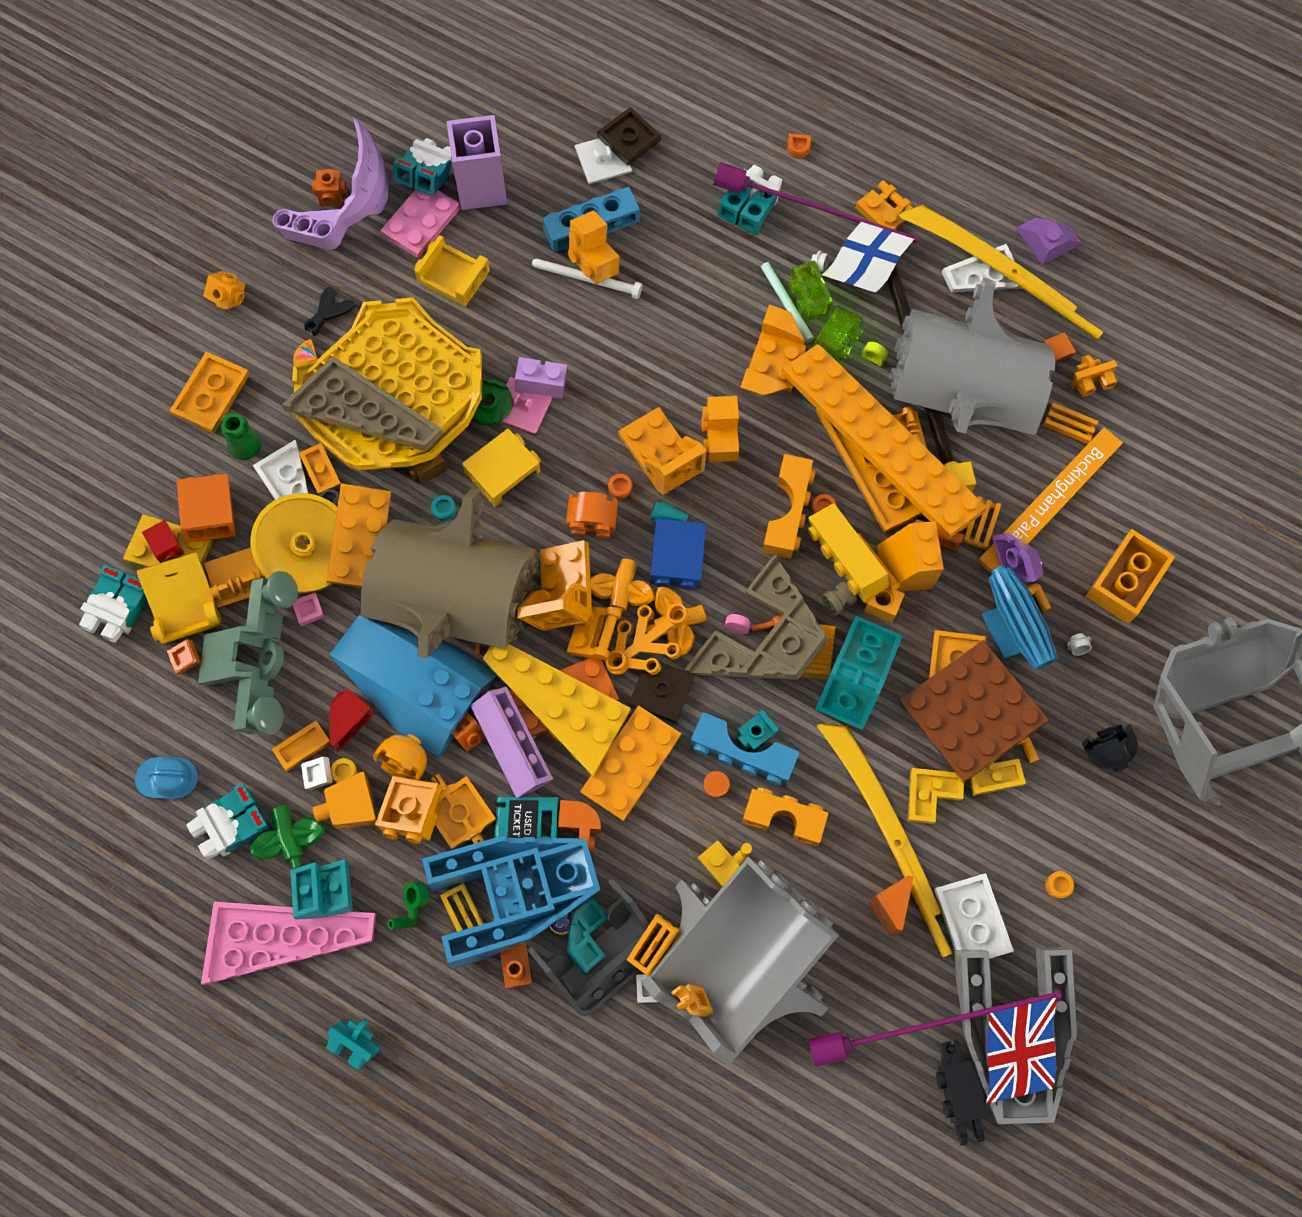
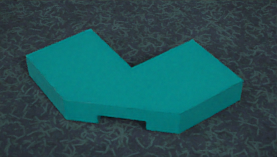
M593 897L571 913L569 919L567 954L583 974L587 973L606 956L589 935L607 920V915Z

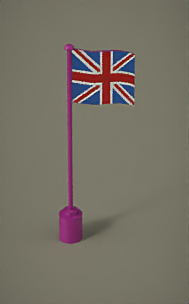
M1054 989V993L850 1041L849 1036H843L842 1031L809 1039L810 1050L814 1064L818 1067L848 1060V1053L853 1052L852 1046L989 1014L987 1033L989 1088L986 1104L1053 1089L1056 1075L1053 1027L1056 998L1058 1001L1062 995L1059 990Z

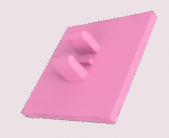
M510 377L506 386L512 394L513 407L508 417L501 422L536 435L553 396L516 392L515 378Z

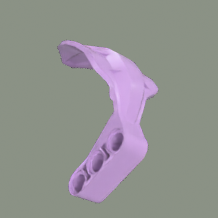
M352 117L357 131L359 152L358 162L352 176L351 196L345 200V205L341 209L295 212L287 209L277 211L272 221L286 239L332 250L340 245L349 226L362 220L367 215L379 214L384 211L389 191L387 170L377 144L357 118Z

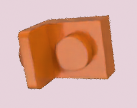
M468 712L452 732L453 737L466 752H469L486 737L480 725Z

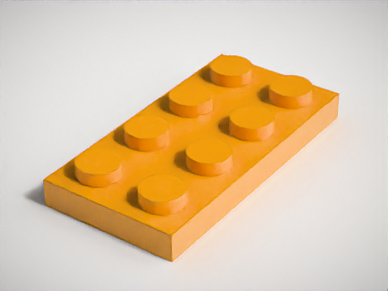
M341 483L326 583L362 588L366 561L371 562L373 556L371 547L380 531L387 525L391 491Z
M638 705L613 742L595 776H590L580 793L624 822L682 736V733Z

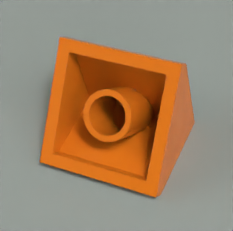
M908 875L877 894L868 902L889 936L895 937L903 931L913 876Z

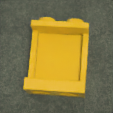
M439 235L435 241L429 244L423 259L417 261L414 271L418 283L466 307L490 272L487 258L479 255L476 260L447 245L444 237Z
M509 428L462 463L464 473L494 507L503 502L502 495L532 472H535V474L541 472V460L533 450L529 452L524 446L525 442L518 433L513 434Z

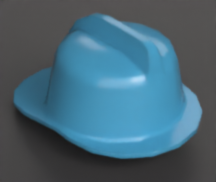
M176 757L150 758L142 763L135 775V785L138 791L150 798H183L196 788L198 782V772L195 766L186 759Z

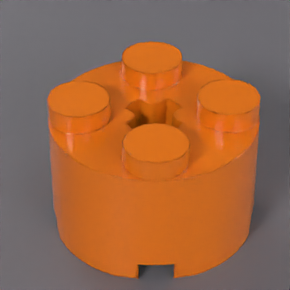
M579 492L578 497H574L573 493L570 494L568 498L566 527L571 529V535L583 537L586 533L596 534L595 537L609 539L611 533H614L616 529L618 500L613 497L612 502L607 500L606 494L596 492Z

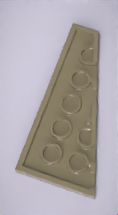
M334 356L282 404L284 411L423 451H427L443 435L441 428Z

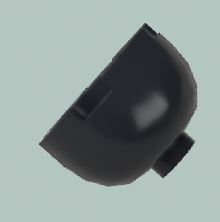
M1121 724L1105 728L1096 732L1098 738L1091 742L1088 738L1083 741L1082 746L1091 763L1102 769H1113L1114 772L1126 769L1129 766L1128 763L1133 760L1138 751L1137 738L1131 724L1127 725L1126 729H1123Z

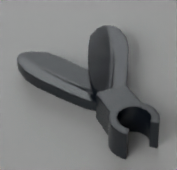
M327 287L321 295L318 313L305 321V331H308L310 326H315L312 329V334L316 336L320 332V328L326 323L325 320L350 312L354 308L355 302L344 300L333 304L335 297L333 288Z

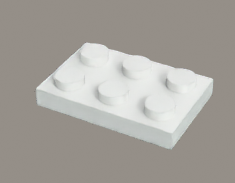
M986 873L934 889L954 950L983 949L989 952V959L1014 952Z

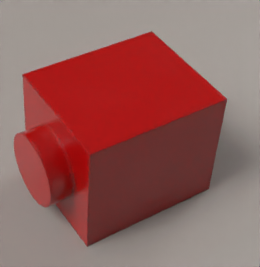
M165 520L142 532L155 558L160 563L178 558L185 553L173 530Z

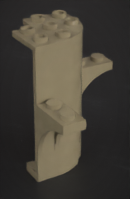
M471 489L463 497L460 511L451 522L437 526H426L393 519L380 531L371 547V551H373L371 562L366 561L361 590V616L396 624L414 633L418 637L417 656L428 658L434 650L438 649L443 639L448 636L505 649L512 640H515L518 631L522 630L525 626V622L517 618V608L536 589V582H533V574H535L538 566V559H535L536 549L481 538L482 524L479 523V518L483 511L484 502L481 500V490Z

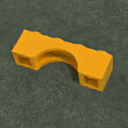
M784 454L777 486L788 494L792 508L784 517L769 521L762 553L776 554L777 556L791 559L793 551L798 552L801 537L797 536L798 528L803 529L806 514H802L803 506L808 507L811 492L807 491L808 483L813 484L816 470L811 469L813 460Z

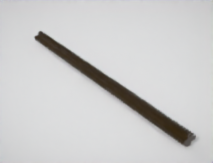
M896 264L887 281L902 328L905 316H909L911 311L908 308L909 303H906L908 300H906V295H904L905 290H903L904 287L901 285L902 280L899 277V272H897L899 270ZM925 407L941 463L944 465L945 463L955 461L953 460L954 457H952L953 452H951L950 443H948L950 441H947L949 439L947 438L948 435H946L947 432L945 433L946 430L943 427L945 424H943L942 416H940L941 411Z

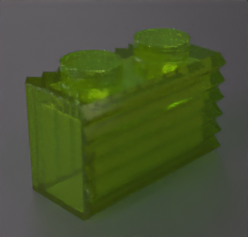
M838 305L815 340L813 347L815 345L823 347L838 363L841 358L846 359L852 348L850 343L852 340L857 341L863 331V328L860 327L862 317H858L857 314Z

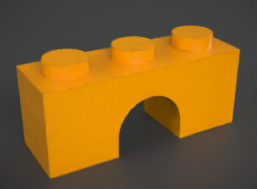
M765 788L752 789L742 824L767 831L773 817L785 815L794 823L792 840L818 847L828 817V812L823 811V807L811 803L808 806L799 804L798 800L791 796L784 795L783 798L772 795L773 792Z

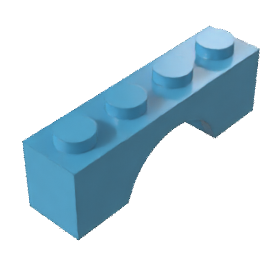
M705 712L702 713L690 742V746L694 747L693 750L698 754L708 756L709 753L718 757L717 760L722 764L740 766L744 773L751 776H756V774L764 776L768 783L775 786L787 785L800 753L777 742L761 752L751 753L743 751L731 741L727 731V722Z

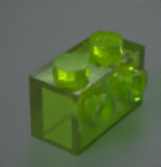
M815 260L792 267L788 285L791 293L795 294L798 299L797 306L801 314L804 313L807 321L828 315L832 305V298Z

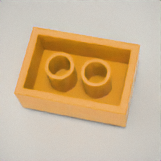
M1131 529L1121 541L1085 597L1129 624L1139 614L1176 556Z

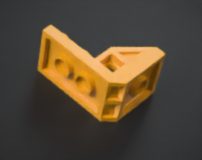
M659 407L618 431L621 440L657 491L662 495L667 494L705 471L707 450L700 442L687 436L681 438Z
M582 540L540 550L541 590L531 592L517 608V618L542 631L588 622L592 616L589 543Z

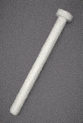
M533 259L532 266L534 268L595 284L581 270L541 259ZM609 278L596 284L632 294L634 299H639L642 291V283L639 282L633 285Z

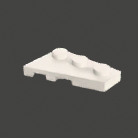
M1007 244L995 248L1014 261ZM975 256L942 270L951 293L974 291L976 285L981 284L983 277L993 280L994 290L1023 289Z
M296 440L253 465L275 500L289 494H309Z

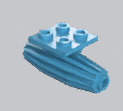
M1005 565L993 569L989 582L997 608L983 613L982 617L1003 660L1022 653L1034 670L1054 663L1058 660L1051 634L1030 591L1012 567L1006 568Z

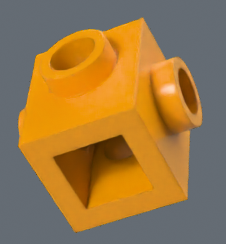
M224 271L208 275L203 297L214 302L221 309H229L242 303L245 296L244 289L246 283L238 280L237 276Z

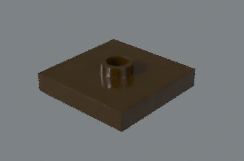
M631 107L597 132V137L606 146H609L610 150L627 166L661 141V135Z
M661 662V671L656 675H650L647 671L642 670L629 706L637 708L639 705L649 713L677 724L695 675ZM652 663L649 666V670L655 669L656 663Z

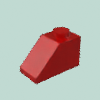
M348 688L344 693H338L330 706V744L337 752L374 715L371 708Z

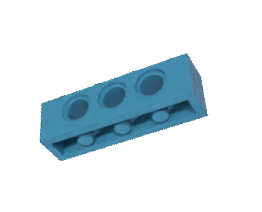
M630 188L616 189L605 196L594 197L588 202L572 205L566 210L553 212L542 218L543 230L553 252L556 253L569 248L568 234L570 227H566V225H570L571 220L593 210L606 222L607 234L640 222V209Z

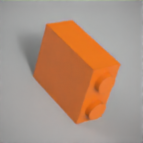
M213 474L211 476L189 477L176 480L180 526L185 543L236 536L232 493L228 474Z

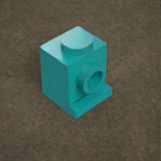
M761 710L737 730L738 737L736 739L744 750L749 749L751 753H755L777 736L779 729L767 714ZM758 728L761 734L754 735L751 730Z

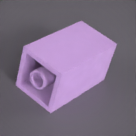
M495 115L447 121L451 157L461 210L506 205L507 198Z

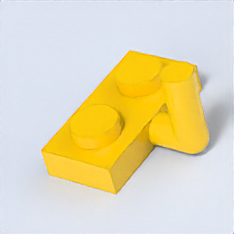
M717 840L697 859L718 884L723 887L740 867L739 864L750 855L752 846L749 843H744L741 849L731 856Z

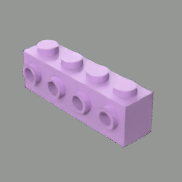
M507 687L489 691L470 705L516 798L533 793L553 780Z

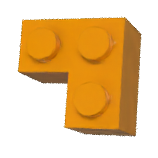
M594 210L571 220L570 232L568 234V256L570 260L576 263L581 268L583 274L589 277L595 284L619 274L620 256L606 242V222Z
M737 396L707 397V406L702 407L701 427L702 432L707 434V439H703V446L707 450L706 454H708L709 463L738 461L739 442L737 428L739 413Z

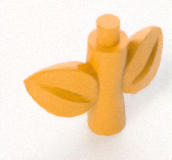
M621 559L616 576L608 573H598L590 577L591 593L601 599L611 598L609 607L617 608L622 612L627 610L628 603L637 607L647 605L654 601L656 596L652 586L646 581H632L638 563L631 559Z
M658 587L655 596V607L662 617L654 619V624L648 625L647 633L667 618V610L671 605L677 603L683 605L682 598L678 593L666 587ZM702 605L686 608L689 612L688 621L682 626L675 625L665 633L667 643H677L682 650L681 655L688 653L695 641L692 628L688 625L707 621ZM683 613L678 614L676 620H680L683 617ZM674 647V648H672V650H673L674 652H676V651H677V648Z

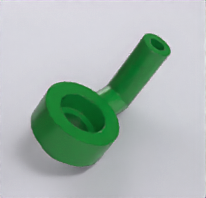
M409 882L406 884L403 890V900L406 907L409 908L408 917L389 919L387 925L390 930L410 928L417 925L419 909L424 908L429 899V891L423 882Z

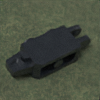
M958 1040L941 1043L942 1066H938L939 1072H936V1080L939 1089H943L946 1099L942 1102L946 1118H950L951 1123L955 1124L958 1141L961 1146L968 1144L964 1121L969 1120L972 1121L973 1132L977 1142L985 1141L981 1118L989 1117L975 1064L971 1060H965Z

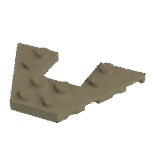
M774 554L745 593L747 597L781 614L780 620L755 652L715 630L685 668L686 672L705 676L798 680L828 641L826 634L808 608L789 574L785 571L777 555Z

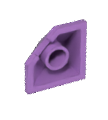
M1036 217L1016 229L1042 265L1082 243L1069 225Z
M1010 533L992 536L1000 566L1012 567L1022 582H1033L1044 575L1042 560L1036 549Z

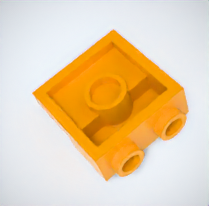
M393 776L375 826L383 831V836L389 839L397 840L399 836H405L407 841L415 844H420L421 840L429 841L438 818L434 810L442 787L437 783Z

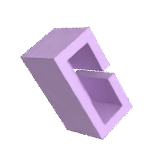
M519 357L515 375V391L563 399L567 378V365L545 361V365H541V360Z

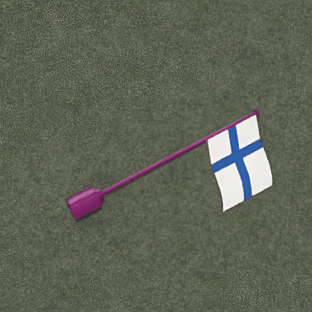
M722 162L719 164L713 183L714 186L739 194L741 189L746 191L748 186L860 223L848 236L835 261L821 277L875 294L888 280L899 257L912 242L917 243L919 241L917 234L913 236L749 182L750 177L746 176V170Z

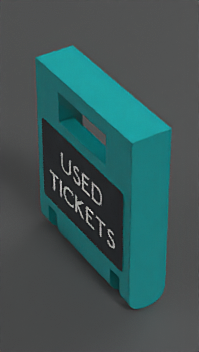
M497 797V804L506 805V807L496 808L495 838L499 836H506V838L534 837L535 839L559 838L560 799L558 797ZM543 812L545 814H552L551 837H541Z

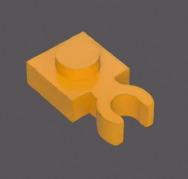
M688 984L686 986L680 985L671 991L672 995H676L681 1001L677 1004L678 1009L684 1010L686 1008L690 1015L707 1017L713 1013L704 987Z

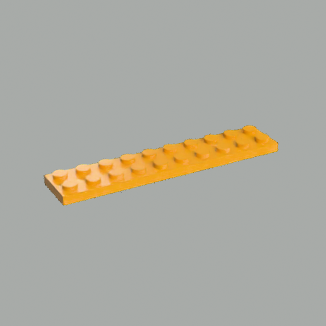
M819 344L815 345L782 368L781 374L930 522L936 521L937 529L948 539L985 512L987 507Z

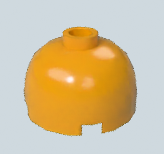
M408 734L407 737L404 735H392L385 739L373 754L374 761L376 762L379 758L383 762L380 767L395 777L420 780L427 767V755L420 745L421 741L411 734Z

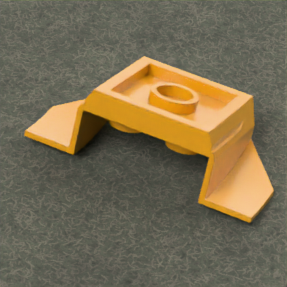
M768 306L759 340L740 388L761 396L781 390L792 393L794 386L781 374L782 368L804 354L806 347L805 340L791 312L776 306Z

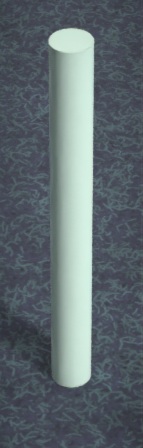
M769 262L764 263L761 269L785 309L792 313L805 342H811L814 336Z

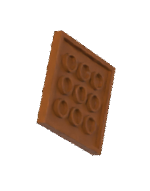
M983 640L900 699L902 706L963 783L970 780L1049 723V719Z

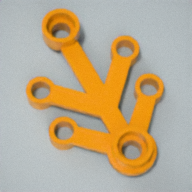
M679 603L671 605L667 610V618L647 633L648 622L653 619L654 611L648 605L640 606L637 610L638 622L634 643L627 649V639L633 634L634 627L627 620H623L617 625L618 637L615 650L611 651L608 659L605 660L607 670L614 675H621L628 669L645 670L650 675L658 674L661 671V664L657 659L640 660L633 659V657L642 652L667 655L672 660L678 659L681 656L682 650L677 643L660 644L653 642L675 625H684L689 619L688 610ZM645 610H649V614L646 617H642V613ZM683 613V617L680 620H676V616ZM628 625L629 629L626 632H622L623 627ZM672 648H677L675 654H669ZM622 659L621 665L616 667V661ZM652 663H656V668L649 670V666Z

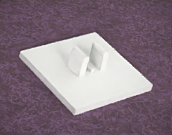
M600 139L575 145L588 184L632 173L631 166H627Z

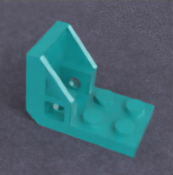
M855 616L815 710L863 730L884 685L903 635Z

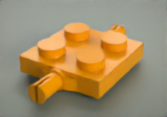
M436 774L435 776L440 782L442 790L434 813L438 816L435 825L450 848L454 850L471 840L474 844L485 841L481 833L486 827L495 822L496 818L466 776L457 783L447 786L440 774ZM433 776V777L430 779V781H431L432 783H437V784H438V782L436 781V779H435L434 776Z

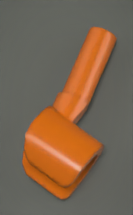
M776 616L767 623L753 625L752 631L770 629L777 624L782 616Z

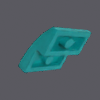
M345 859L324 866H319L314 862L290 870L294 919L323 918L353 911L349 863Z

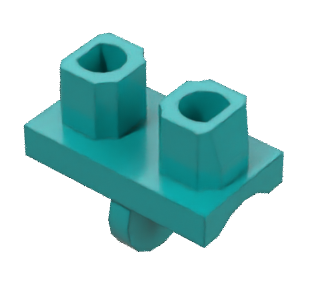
M366 1018L359 1024L352 1019L348 1024L341 1020L335 1026H331L327 1032L330 1038L326 1049L337 1055L341 1054L345 1047L353 1051L348 1059V1063L357 1070L376 1056L381 1047L371 1041L374 1034L367 1030L370 1021Z

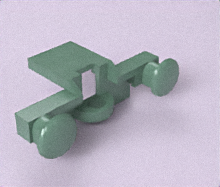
M277 571L272 573L269 579L261 578L251 582L246 626L204 635L198 684L209 686L239 680L233 729L235 731L246 734L263 733L265 735H272L279 731L284 721L283 708L279 701L274 698L275 688L267 685L268 681L279 673L284 660L282 645L273 641V638L280 640L283 615L276 613V608L287 609L293 606L298 596L296 581L287 572ZM244 644L260 649L258 667L236 661L238 645Z

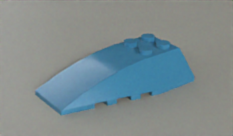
M359 614L329 654L330 657L358 686L397 732L406 737L408 734L417 737L421 741L420 745L424 750L440 759L453 741L452 732L471 707L470 705L475 702L480 694L483 695L490 689L498 676L491 669L457 647L442 642L438 649L434 650L428 658L417 656L418 637L414 633L375 619L362 617Z

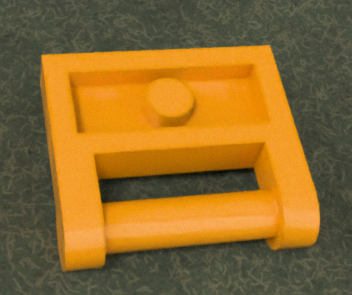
M592 606V616L589 621L575 624L566 652L571 656L607 660L610 652L608 647L616 620L620 619L622 611L614 607L602 608ZM604 619H606L598 647H596L604 623Z

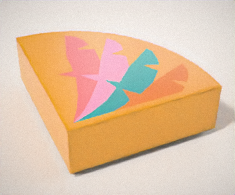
M311 339L303 342L295 351L293 357L294 365L318 359Z

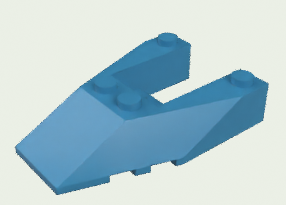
M499 836L422 859L428 885L432 892L483 877L495 921L441 936L451 970L481 961L529 941L601 891L586 839H535L534 837L506 838V836Z

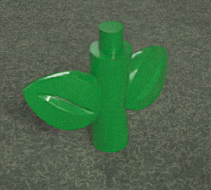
M288 805L276 807L270 811L274 830L263 831L257 835L251 845V855L261 859H272L282 852L285 861H290L292 869L303 866L301 857L304 856L301 847H308L316 843L323 835L325 827L312 818H302L292 824Z

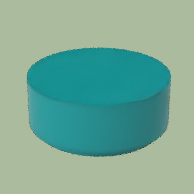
M440 495L431 503L433 516L437 520L448 521L456 514V504L450 496Z

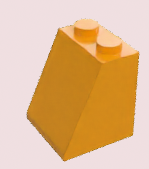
M936 521L910 523L876 546L878 557L900 583V587L897 589L900 592L933 589L944 570Z

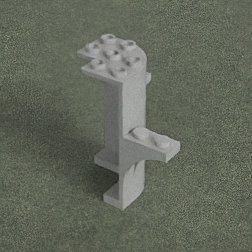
M983 277L981 284L976 285L973 298H975L973 307L968 308L965 317L967 323L911 309L910 315H906L903 320L902 330H904L902 339L898 338L894 352H897L896 359L898 364L896 368H892L889 376V382H891L890 390H893L894 399L950 413L952 416L951 421L954 422L957 432L966 434L969 426L982 424L1036 435L1052 389L1053 382H1050V377L1055 371V355L1049 344L1016 336L1001 326L993 312V293L995 289L993 280Z
M749 856L712 900L707 896L704 897L706 892L694 882L692 885H689L684 880H681L675 888L680 895L682 904L680 932L667 954L642 982L653 999L689 1020L711 1051L729 1063L735 1060L763 1027L775 1019L795 1012H810L821 1017L828 1010V1007L821 1001L823 995L813 986L806 988L807 984L802 979L839 936L831 927L834 922L824 913L818 914L817 911L820 908L809 898L803 900V895L792 886H787L790 882L779 872L772 874L773 869L764 861L760 860L757 863ZM688 984L704 987L713 1013L707 1017L690 1015L686 1008L684 1010L678 1009L677 1004L681 1001L676 995H672L671 991L680 985L686 986Z

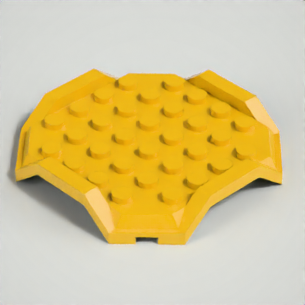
M414 298L396 299V303L382 304L381 300L363 302L352 328L317 360L293 366L292 382L294 384V392H296L334 356L442 429L443 435L427 451H423L292 413L318 442L322 443L324 447L347 466L356 470L407 467L434 459L468 427L482 399L481 350L467 347L437 324Z

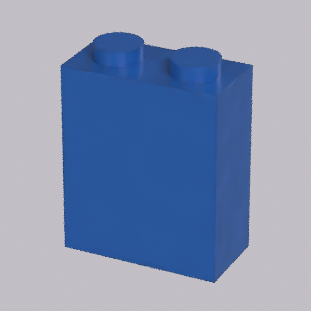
M656 519L650 583L655 584L657 587L666 588L670 587V585L680 586L684 590L700 588L706 523Z

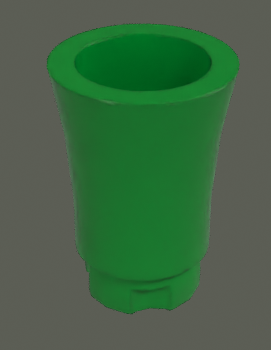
M226 414L223 417L221 430L227 441L230 454L240 460L254 457L261 449V437L251 428L248 421L242 415Z

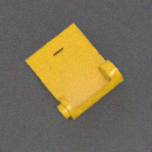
M197 552L136 571L154 616V626H151L150 629L155 641L159 640L161 644H165L222 625L220 612L215 599L211 595L210 586Z

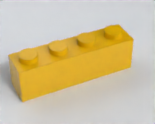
M834 503L808 517L810 525L808 533L814 542L818 540L821 544L824 556L827 559L831 558L835 563L834 568L840 577L844 576L847 579V585L853 595L858 594L864 602L889 587L888 573Z

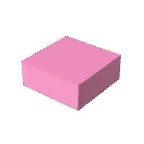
M316 592L298 598L293 604L300 626L325 618Z

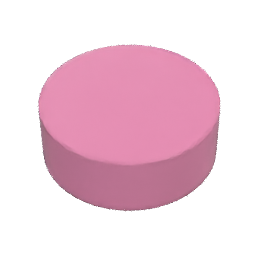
M731 614L726 617L724 627L732 633L745 635L749 633L751 622L742 615Z

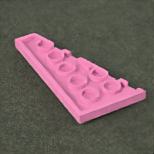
M214 902L201 984L206 985L373 942L376 914L350 911L329 917L296 920L293 918V907Z

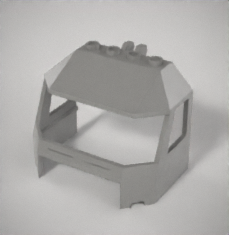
M1229 617L1225 618L1223 622L1224 632H1222L1220 624L1213 622L1208 627L1209 637H1203L1196 642L1186 645L1181 644L1171 649L1160 676L1153 708L1158 715L1180 770L1199 800L1205 802L1211 800L1214 805L1220 806L1221 801L1210 786V779L1297 750L1302 755V723L1290 733L1217 756V751L1202 730V723L1197 722L1192 715L1193 713L1270 689L1293 669L1302 686L1301 628L1271 619H1264L1258 622L1253 621L1238 628L1235 619ZM1169 717L1174 719L1182 717L1184 719L1185 725L1181 741Z

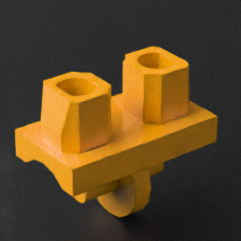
M1090 355L1083 356L1081 364L1076 366L1077 372L1074 373L1073 381H1070L1068 384L1071 390L1077 388L1082 397L1095 392L1096 387L1093 382L1099 381L1103 390L1113 388L1117 383L1114 374L1117 364L1115 360L1101 364L1100 359L1093 360Z

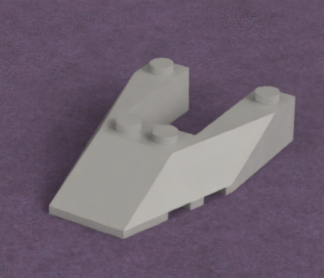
M1065 947L1036 948L1038 995L1054 993V989L1059 990L1062 995L1060 1000L1057 1001L1056 998L1053 1027L1056 1053V1075L1053 1089L989 1103L997 1124L1055 1122L1063 1091V1080L1066 1070L1069 1068L1071 1060L1069 1057L1073 1042L1076 1041L1077 1037L1072 949ZM983 949L955 950L956 982L961 1015L991 1008L989 952ZM989 1014L962 1020L964 1037L986 1096H988L989 1088L987 1056Z

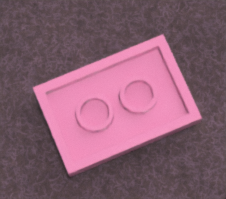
M423 183L424 186L430 187L429 184ZM414 190L380 230L381 235L419 259L428 249L429 244L438 237L461 209L460 204L440 191L431 196Z

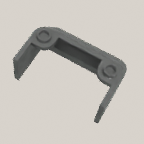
M613 879L608 881L619 899L607 911V919L611 926L594 940L606 956L587 973L583 974L573 960H570L564 953H555L543 961L532 946L527 949L575 1011L582 1016L593 1013L640 972L638 968L627 961V958L650 924L633 899ZM655 931L636 960L640 961L657 935ZM660 941V943L654 950L653 954L645 964V967L650 964L651 960L663 944L662 941Z

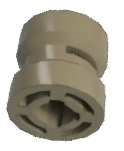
M844 581L837 584L835 590L827 591L821 596L827 609L835 616L843 611L845 605L851 606L857 602L856 595L852 594L847 583Z

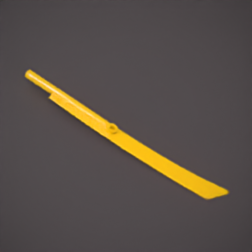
M923 204L898 214L899 218L946 239L980 259L1097 340L1103 334V331L1075 313L1074 311L1077 306L997 249Z
M817 724V728L836 752L866 800L904 878L908 875L914 877L911 888L912 895L942 957L945 958L953 954L935 918L936 915L942 912L893 807L858 743L847 726Z

